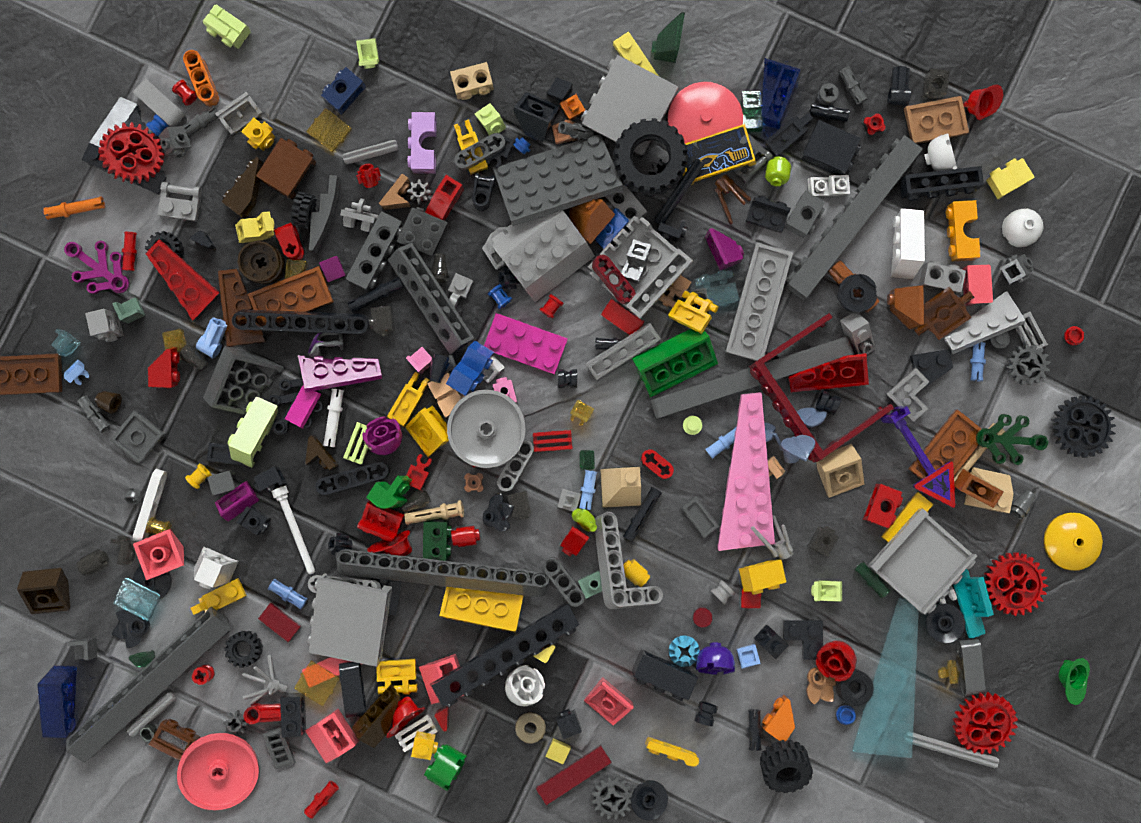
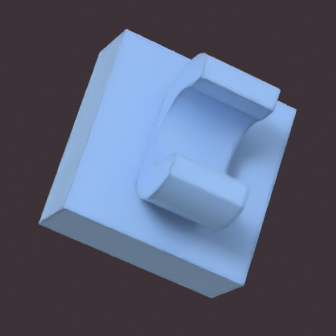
M77 360L64 372V379L69 383L74 380L76 384L81 385L82 381L78 379V376L84 375L88 378L89 373L84 370V364Z

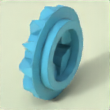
M685 635L676 637L669 646L671 660L681 667L694 664L700 651L698 643L692 637ZM678 646L682 648L689 646L688 652L690 657L685 654L680 657L681 651Z

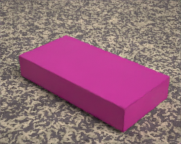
M303 385L285 419L303 428L321 394L316 391L305 392Z

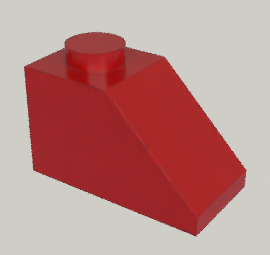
M572 525L560 544L563 547L561 551L570 557L572 554L577 556L589 539V536Z

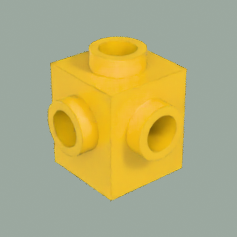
M254 117L241 131L249 139L247 142L255 149L259 147L264 151L274 143L275 136L271 132L273 128L266 122L261 124Z

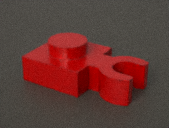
M419 454L417 457V466L411 465L406 476L412 479L410 486L422 490L429 475V472L424 470L432 463V459L429 458L428 462L423 464L421 462L422 454Z

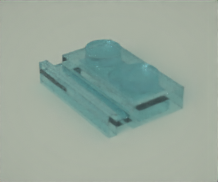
M125 578L122 580V585L113 604L148 621L153 615L160 595Z

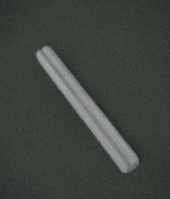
M906 731L904 734V741L906 743L988 767H998L999 759L997 757L984 753L981 754L980 752L973 753L970 749L967 750L964 747Z

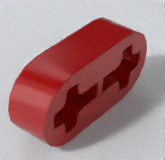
M649 449L642 453V463L658 477L667 479L672 476L673 466L656 451ZM651 453H653V459L657 461V463L654 464L651 461L646 463L647 458L645 457V455H650ZM659 464L663 467L667 465L669 467V474L661 475L662 470L657 466Z

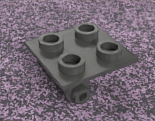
M412 207L397 242L404 245L412 243L416 250L432 256L447 222L423 212L424 210L420 207L416 209Z

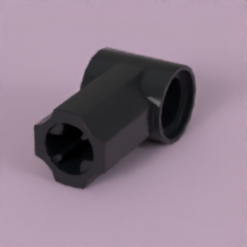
M906 66L893 67L891 87L887 98L888 104L908 106L911 98V89L909 88L910 68Z

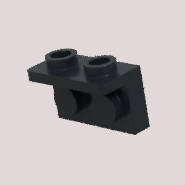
M765 196L754 197L745 222L782 233L791 208L787 207V204L784 202H771Z

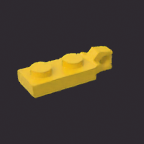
M238 578L203 595L198 599L200 603L190 609L193 615L202 611L206 612L211 606L219 610L247 595Z

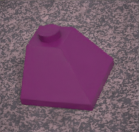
M713 228L708 230L705 240L720 271L743 260V249L740 245L737 246L736 241Z

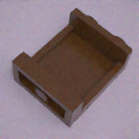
M280 138L256 176L265 184L293 200L296 195L294 190L311 164L315 165L316 161L313 158L314 155L308 150L304 149L301 151L292 140L288 139L285 141Z

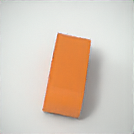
M188 50L183 56V61L198 98L208 107L217 105L219 95L205 60L197 51ZM194 59H198L195 64H191ZM205 76L202 81L198 82L199 77ZM212 93L210 98L205 99L206 94Z

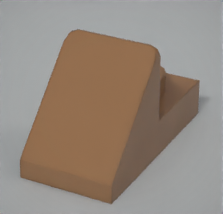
M401 174L379 202V205L384 210L410 207L409 202L401 197V194H406L411 183L405 175Z

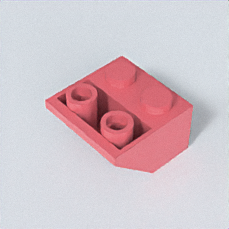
M456 654L419 666L431 704L440 702L430 683L460 666ZM454 681L450 684L451 692H456L459 689V682Z
M336 709L305 730L325 763L338 758L359 742L339 709Z

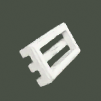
M429 714L394 735L398 739L400 746L403 747L404 752L413 747L414 741L408 745L405 742L414 738L417 731L404 739L402 735L426 720L429 723L417 731L423 732L432 727V730L427 733L435 734L438 732Z

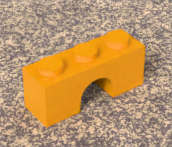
M976 200L952 202L947 206L948 208H946L945 212L946 218L949 220L947 236L950 238L948 254L952 262L974 261L980 258L979 238L967 237L964 234L963 226L978 219Z

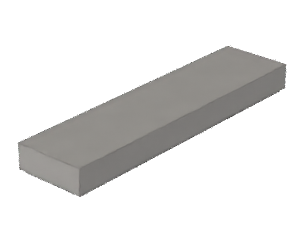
M648 323L588 361L586 366L595 379L598 380L652 346L661 338L652 324Z

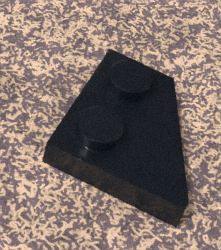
M950 349L910 356L912 370L916 367L929 380V383L924 388L953 368Z

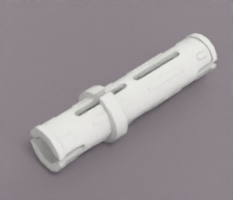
M332 389L330 406L328 405L327 407L329 413L323 446H328L329 439L331 438L330 447H335L340 411L343 410L341 404L344 390H339L338 397H336L337 389Z

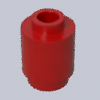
M475 526L456 528V530L451 531L453 546L477 545V541L480 540L479 529H475Z

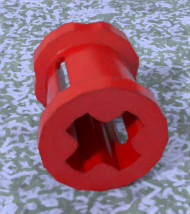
M185 80L178 81L172 87L173 93L177 94L186 106L194 103L198 97L196 91H192L187 86Z
M550 294L546 304L539 310L547 317L553 319L558 308L563 306L564 303Z
M202 665L194 670L192 680L198 685H203L213 679L215 671L210 665Z

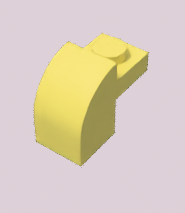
M262 212L256 218L241 219L235 224L239 243L260 241L274 236V220L271 218L270 212Z

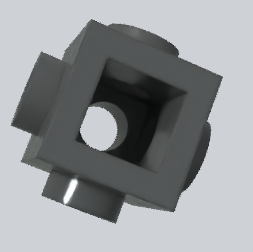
M184 126L166 127L159 135L161 147L166 157H183L191 148V142Z
M1017 254L1006 259L1007 264L1000 267L1009 284L1017 280L1020 283L1030 277L1028 274L1034 271L1032 261L1025 254L1019 257Z

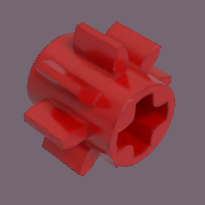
M364 164L359 168L360 171H357L358 183H363L366 188L374 187L380 181L381 174L379 168L374 169L372 164Z

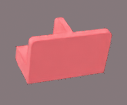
M968 265L962 268V270H966L963 296L970 291L975 297L965 305L972 306L975 304L992 303L991 266Z

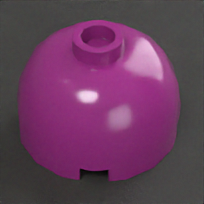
M379 417L366 425L367 429L365 433L363 431L362 436L364 443L371 452L378 455H388L399 448L403 436L401 427L396 419L392 418L393 420L387 419V417Z

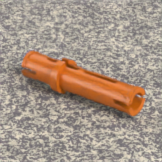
M102 196L72 203L62 202L57 206L45 207L44 215L48 214L45 216L47 220L62 216L67 218L72 214L104 209L105 202H102L104 200Z

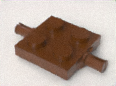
M947 287L924 304V325L919 326L914 331L920 336L929 330L934 333L938 340L942 339L971 319L965 304L975 297L969 291L960 298L955 295L950 287Z

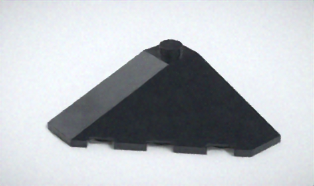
M120 97L89 142L82 161L108 173L109 167H102L104 161L99 160L101 154L98 153V149L101 147L99 142L103 140V133L108 135V128L114 131L115 124L122 128L123 122L127 127H130V123L133 122L135 128L141 124V130L146 129V123L142 122L139 112H141L139 105ZM131 139L133 143H140L137 139ZM119 146L113 147V149L116 151L123 150ZM142 155V156H141V158L144 159V160H149V159H150V158H149L148 156H146V155ZM130 163L123 164L124 166L129 168L133 167V165ZM160 169V172H156L154 178L149 175L148 182L142 178L141 184H139L137 179H134L133 184L159 195L161 184L166 181L167 177L165 172Z

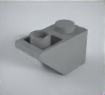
M853 312L840 320L844 335L848 336L850 345L856 354L867 355L876 349L869 322L859 313Z

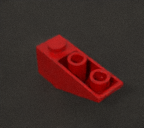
M445 175L425 213L445 221L463 193V185Z

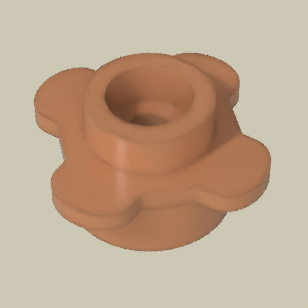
M467 473L464 476L466 480L465 491L471 492L476 490L481 492L483 490V475L481 473L476 475Z

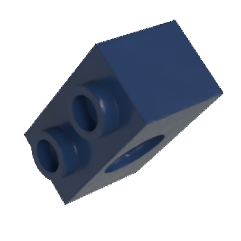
M345 67L336 74L335 80L331 84L324 87L321 96L326 103L342 115L365 90L366 86L359 77ZM341 87L347 88L344 93H338V90Z

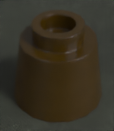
M102 391L96 395L95 402L99 408L114 414L121 405L122 397L117 393Z

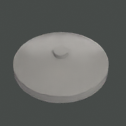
M479 390L464 396L452 409L447 424L448 439L454 452L464 462L480 468H493L510 461L522 447L526 432L524 416L518 405L507 395L494 390Z

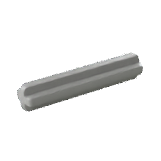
M391 140L344 153L343 160L345 164H351L398 150V144L396 140Z
M167 692L127 728V733L131 737L139 734L145 725L150 724L176 700V696L172 692Z

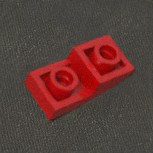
M613 299L609 301L601 313L604 318L629 335L639 330L645 323L644 320L638 318Z

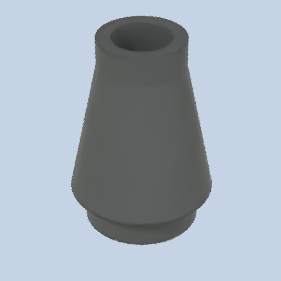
M1026 490L1023 495L1012 503L1010 514L1018 519L1027 517L1036 495Z

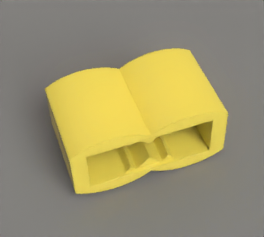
M1014 158L1005 164L1006 168L1001 170L999 167L989 173L991 177L986 181L997 199L1035 178L1023 158L1018 161Z

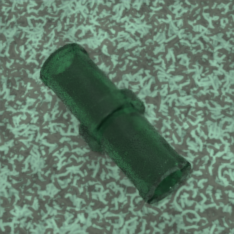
M864 561L854 569L866 581L865 584L868 587L871 586L881 599L891 591L879 579L880 576L874 574Z

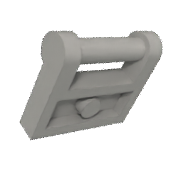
M162 182L157 215L197 222L202 188L181 187ZM171 192L191 195L193 200L169 198V194Z

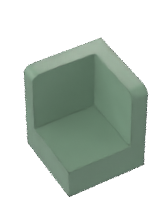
M136 297L122 304L118 302L112 303L120 321L130 323L145 316L142 306Z

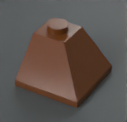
M923 286L891 290L887 296V304L890 305V311L908 329L924 325Z

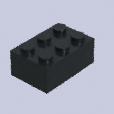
M642 649L632 669L637 682L644 685L648 682L654 686L655 690L665 693L666 690L672 694V697L680 701L690 699L698 680L693 671Z

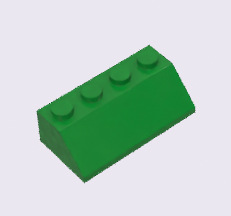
M689 329L632 358L650 397L718 364L709 335L705 330L701 334L693 329Z

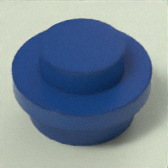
M523 137L515 139L516 142L513 145L525 155L526 152L531 151L529 148L531 144Z
M842 705L836 711V718L841 724L849 725L854 722L856 713L851 706Z

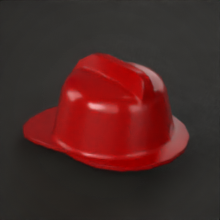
M992 85L985 89L974 90L970 94L969 99L963 103V106L967 107L968 112L976 116V119L982 120L998 110L1003 100V89L999 85Z
M406 530L397 534L393 542L379 541L371 545L367 551L373 553L380 551L382 554L406 556L412 552V547L408 540L410 531Z
M410 697L400 700L392 719L393 728L387 733L386 737L391 738L397 734L413 718L421 714L425 708H418Z

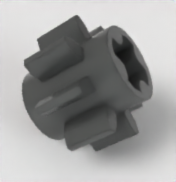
M240 710L235 711L234 715L231 712L227 714L229 720L223 722L227 726L226 732H233L235 736L238 734V730L244 733L246 731L244 726H247L248 723L244 720L243 714H240Z

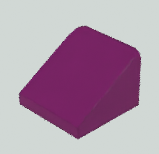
M337 256L319 263L328 283L346 276L341 261Z

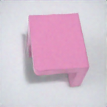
M423 347L411 357L409 355L406 357L420 374L431 366L432 357Z

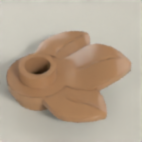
M818 667L810 669L807 675L809 684L806 690L810 702L816 704L819 699L833 702V686L836 685L835 678L825 677L818 670ZM815 674L818 676L817 680L814 678Z

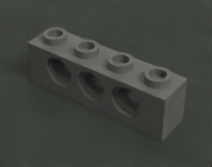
M382 211L380 212L346 280L368 292L371 288H375L379 272L384 271L388 255H392L396 245L394 244L404 226L402 221ZM384 232L390 233V237L387 240L381 239V235ZM375 249H381V254L378 257H373L372 255ZM371 265V273L365 274L364 268Z

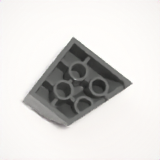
M224 346L203 398L213 408L246 415V408L249 402H253L256 397L260 398L261 392L266 386L269 387L274 376L278 372L280 373L284 367L258 354Z

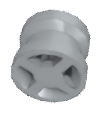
M722 580L717 588L711 590L724 605L730 596L735 595L733 590Z

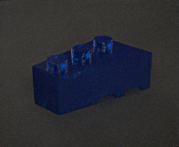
M764 58L763 125L776 129L781 128L799 82L801 69Z
M53 666L37 684L42 737L66 738L75 728L77 666Z

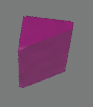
M245 481L217 500L215 505L220 516L226 521H230L242 513L247 506H252L258 502L259 498L249 483Z

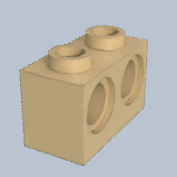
M487 62L450 72L457 99L467 100L472 95H486L491 90H494ZM480 77L487 79L484 83L477 82ZM462 82H467L468 86L465 88H460L459 84Z

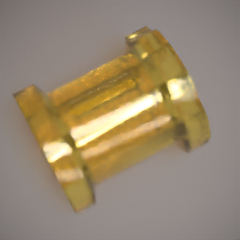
M150 517L145 531L148 534L151 532L158 534L171 529L172 524L169 521L162 522L156 520L155 517Z

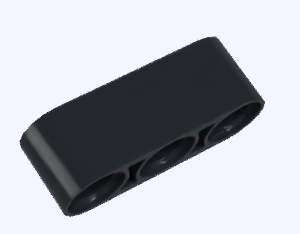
M356 662L340 663L339 675L346 718L363 716L367 708L361 664Z

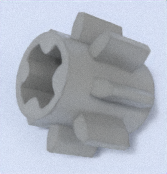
M420 179L418 183L414 184L411 182L412 188L407 190L409 194H413L410 200L414 201L416 199L419 205L421 201L425 200L428 202L427 196L432 194L430 190H426L429 184L425 183L423 185ZM419 189H422L423 192H421L420 195H417L416 192H419Z

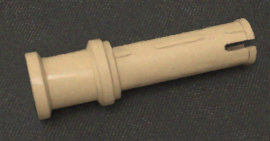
M460 500L454 504L446 505L443 503L437 508L405 513L406 525L440 518L448 520L456 516L464 517L463 503Z

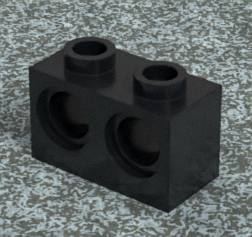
M286 693L280 697L282 737H301L306 730L305 693Z

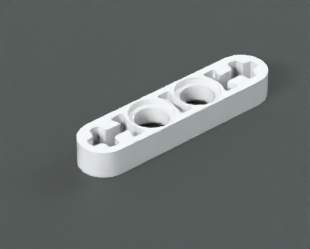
M155 469L152 473L134 530L133 541L139 542L149 536L167 478L166 471Z

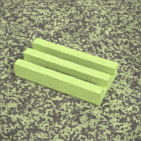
M357 422L343 457L360 465L363 464L368 451V447L365 444L360 458L356 459L363 442L362 433L363 431L365 433L367 429L366 425ZM360 428H363V429H362V432H361V434H360V437H359V439H358L357 445H356V447H355V450H354V452H353V455H352V457H351V456H350V453H351L352 448H353V446H354V443H355V440H356L357 435H358V433H359V430H360Z

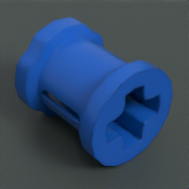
M500 284L494 287L488 295L492 296L498 304V308L502 309L512 301V298L508 297L502 289L503 286Z

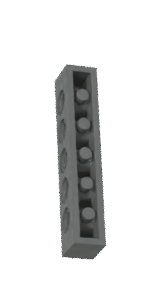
M410 243L398 248L388 259L389 263L449 354L451 355L464 349L474 339L466 324L414 245Z

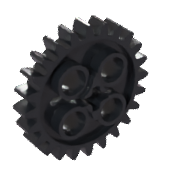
M1084 395L1078 398L1071 397V401H1064L1065 405H1058L1060 411H1054L1057 418L1051 419V421L1056 424L1051 426L1050 429L1056 430L1052 436H1058L1055 443H1062L1060 449H1067L1066 454L1074 453V457H1080L1081 455L1082 458H1087L1088 455L1094 457L1095 452L1097 454L1103 453L1101 448H1109L1106 442H1113L1109 436L1116 434L1111 431V428L1116 427V425L1111 424L1110 421L1115 419V417L1108 416L1111 410H1104L1106 404L1099 405L1100 399L1093 400L1092 396H1088L1085 399ZM1074 411L1078 413L1077 420L1073 416ZM1093 415L1097 418L1096 424L1092 421ZM1067 422L1073 424H1082V426L1098 428L1099 432L1092 429L1084 430V428L1080 426H1071L1068 425ZM1071 429L1074 431L1073 438H1071L1069 435V431ZM1089 434H1091L1093 437V441L1091 443L1088 440Z

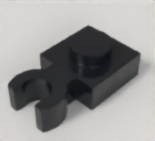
M504 135L505 148L487 159V165H490L491 161L496 160L497 169L501 166V158H508L515 143L514 140ZM494 139V143L491 146L496 145L499 147L501 140L497 141V139Z

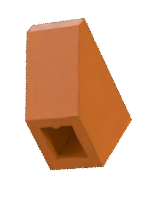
M783 695L781 698H777L773 705V711L770 714H766L762 721V728L779 741H787L795 729L791 702Z

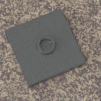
M134 410L110 441L136 462L142 464L166 434L138 411Z

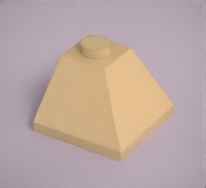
M640 467L601 469L603 508L641 505Z
M971 467V473L981 477L1004 492L994 508L967 494L964 505L1000 513H1010L1013 500L1010 475Z

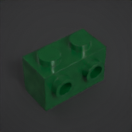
M424 522L423 558L447 561L448 557H451L452 547L448 545V538L452 537V526H449V522Z

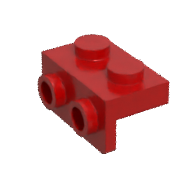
M369 500L357 528L365 533L376 535L382 540L393 542L399 532L404 514L389 508H379Z

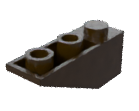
M258 157L247 164L246 171L236 178L235 185L231 190L229 189L225 192L221 201L243 219L248 216L257 202L260 179L256 175L263 166V162Z
M392 684L352 727L358 740L373 748L387 735L400 699V695Z

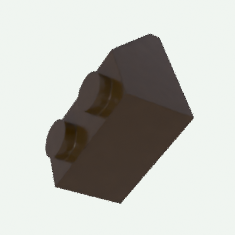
M62 568L24 571L22 573L17 591L31 614L70 610L69 583Z

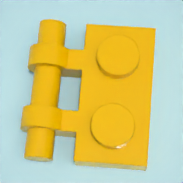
M685 290L682 297L686 301L677 300L668 316L670 319L702 334L712 319L711 315L707 314V312L712 311L716 313L719 306L713 304V301L709 299L705 300L698 297L697 293H690ZM693 304H697V305H699V306H701V307H700V309H697V308L693 307L692 305H693Z
M416 659L380 661L376 667L377 682L385 681V686L378 687V694H382L392 684V681L402 680V685L394 686L398 693L410 695L412 692H417V684H409V680L417 678Z

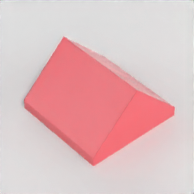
M171 529L133 544L146 580L184 566V546Z
M603 677L584 699V702L613 726L634 707L630 699Z

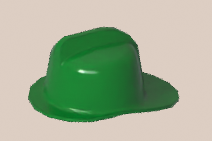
M1078 658L1075 661L1065 660L1058 674L1059 680L1065 687L1067 700L1073 705L1080 704L1086 694L1090 666L1084 658Z

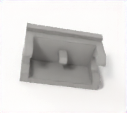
M245 92L215 114L230 134L234 135L247 126L253 117L257 119L263 113L250 95Z

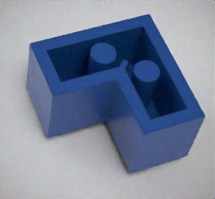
M474 341L468 346L461 362L453 369L446 384L465 396L470 391L474 392L485 378L483 374L485 369L488 370L494 360L491 358L494 352Z

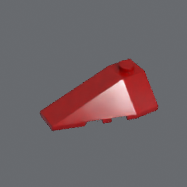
M847 355L790 375L791 392L869 385L867 355Z

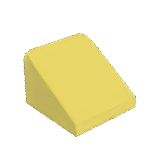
M547 644L542 647L543 651L534 657L547 663L556 648L555 644L551 646Z
M553 738L545 757L564 764L571 746Z

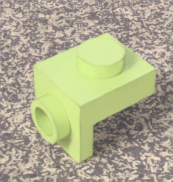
M376 38L357 40L359 66H364L365 69L374 68L375 64L379 63Z
M491 104L475 113V116L486 129L489 136L506 129L501 116Z
M815 581L811 589L814 601H842V581Z

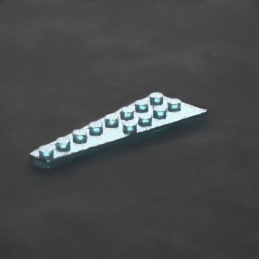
M898 598L873 679L874 692L863 711L852 749L853 752L912 758L919 611L906 599Z

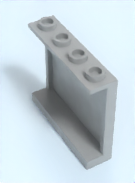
M617 55L615 60L611 59L607 67L609 70L607 76L601 78L598 85L600 87L598 93H594L589 102L592 104L588 111L585 110L581 117V121H583L582 127H587L616 142L621 137L622 131L628 129L630 124L634 122L637 124L641 119L645 118L646 121L656 118L657 121L662 122L678 91V86ZM652 140L638 144L633 152L643 158Z
M919 508L869 563L868 567L920 613L926 614L931 613L937 605L935 603L939 598L943 599L950 590L948 588L952 584H957L963 577L961 574L965 569L969 570L976 561L974 559L977 555L972 554L928 516V512L923 508Z
M324 573L316 580L314 587L317 593L312 603L314 616L310 620L312 631L307 641V645H310L309 653L377 667L383 655L392 587L385 585L382 589L328 579L327 574Z

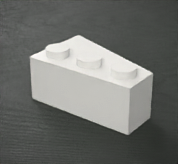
M900 209L898 215L894 216L893 219L895 232L893 236L891 277L914 279L925 261L924 211Z
M203 547L194 567V580L200 582L199 585L207 589L222 586L230 582L239 561Z

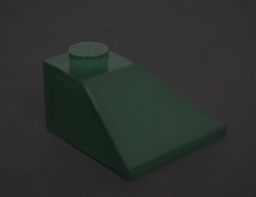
M681 12L658 34L657 41L652 42L651 52L654 53V60L676 63L685 12Z

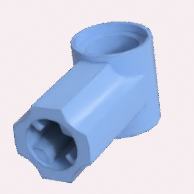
M216 318L210 319L204 335L200 337L196 344V349L211 358H215L222 348L220 342L227 328L226 322Z

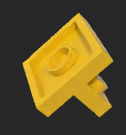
M433 405L428 409L424 408L419 411L405 426L427 457L449 442L447 424Z

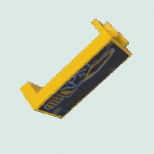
M745 124L685 143L688 150V160L684 174L696 158L704 163L703 168L693 182L745 165H756Z

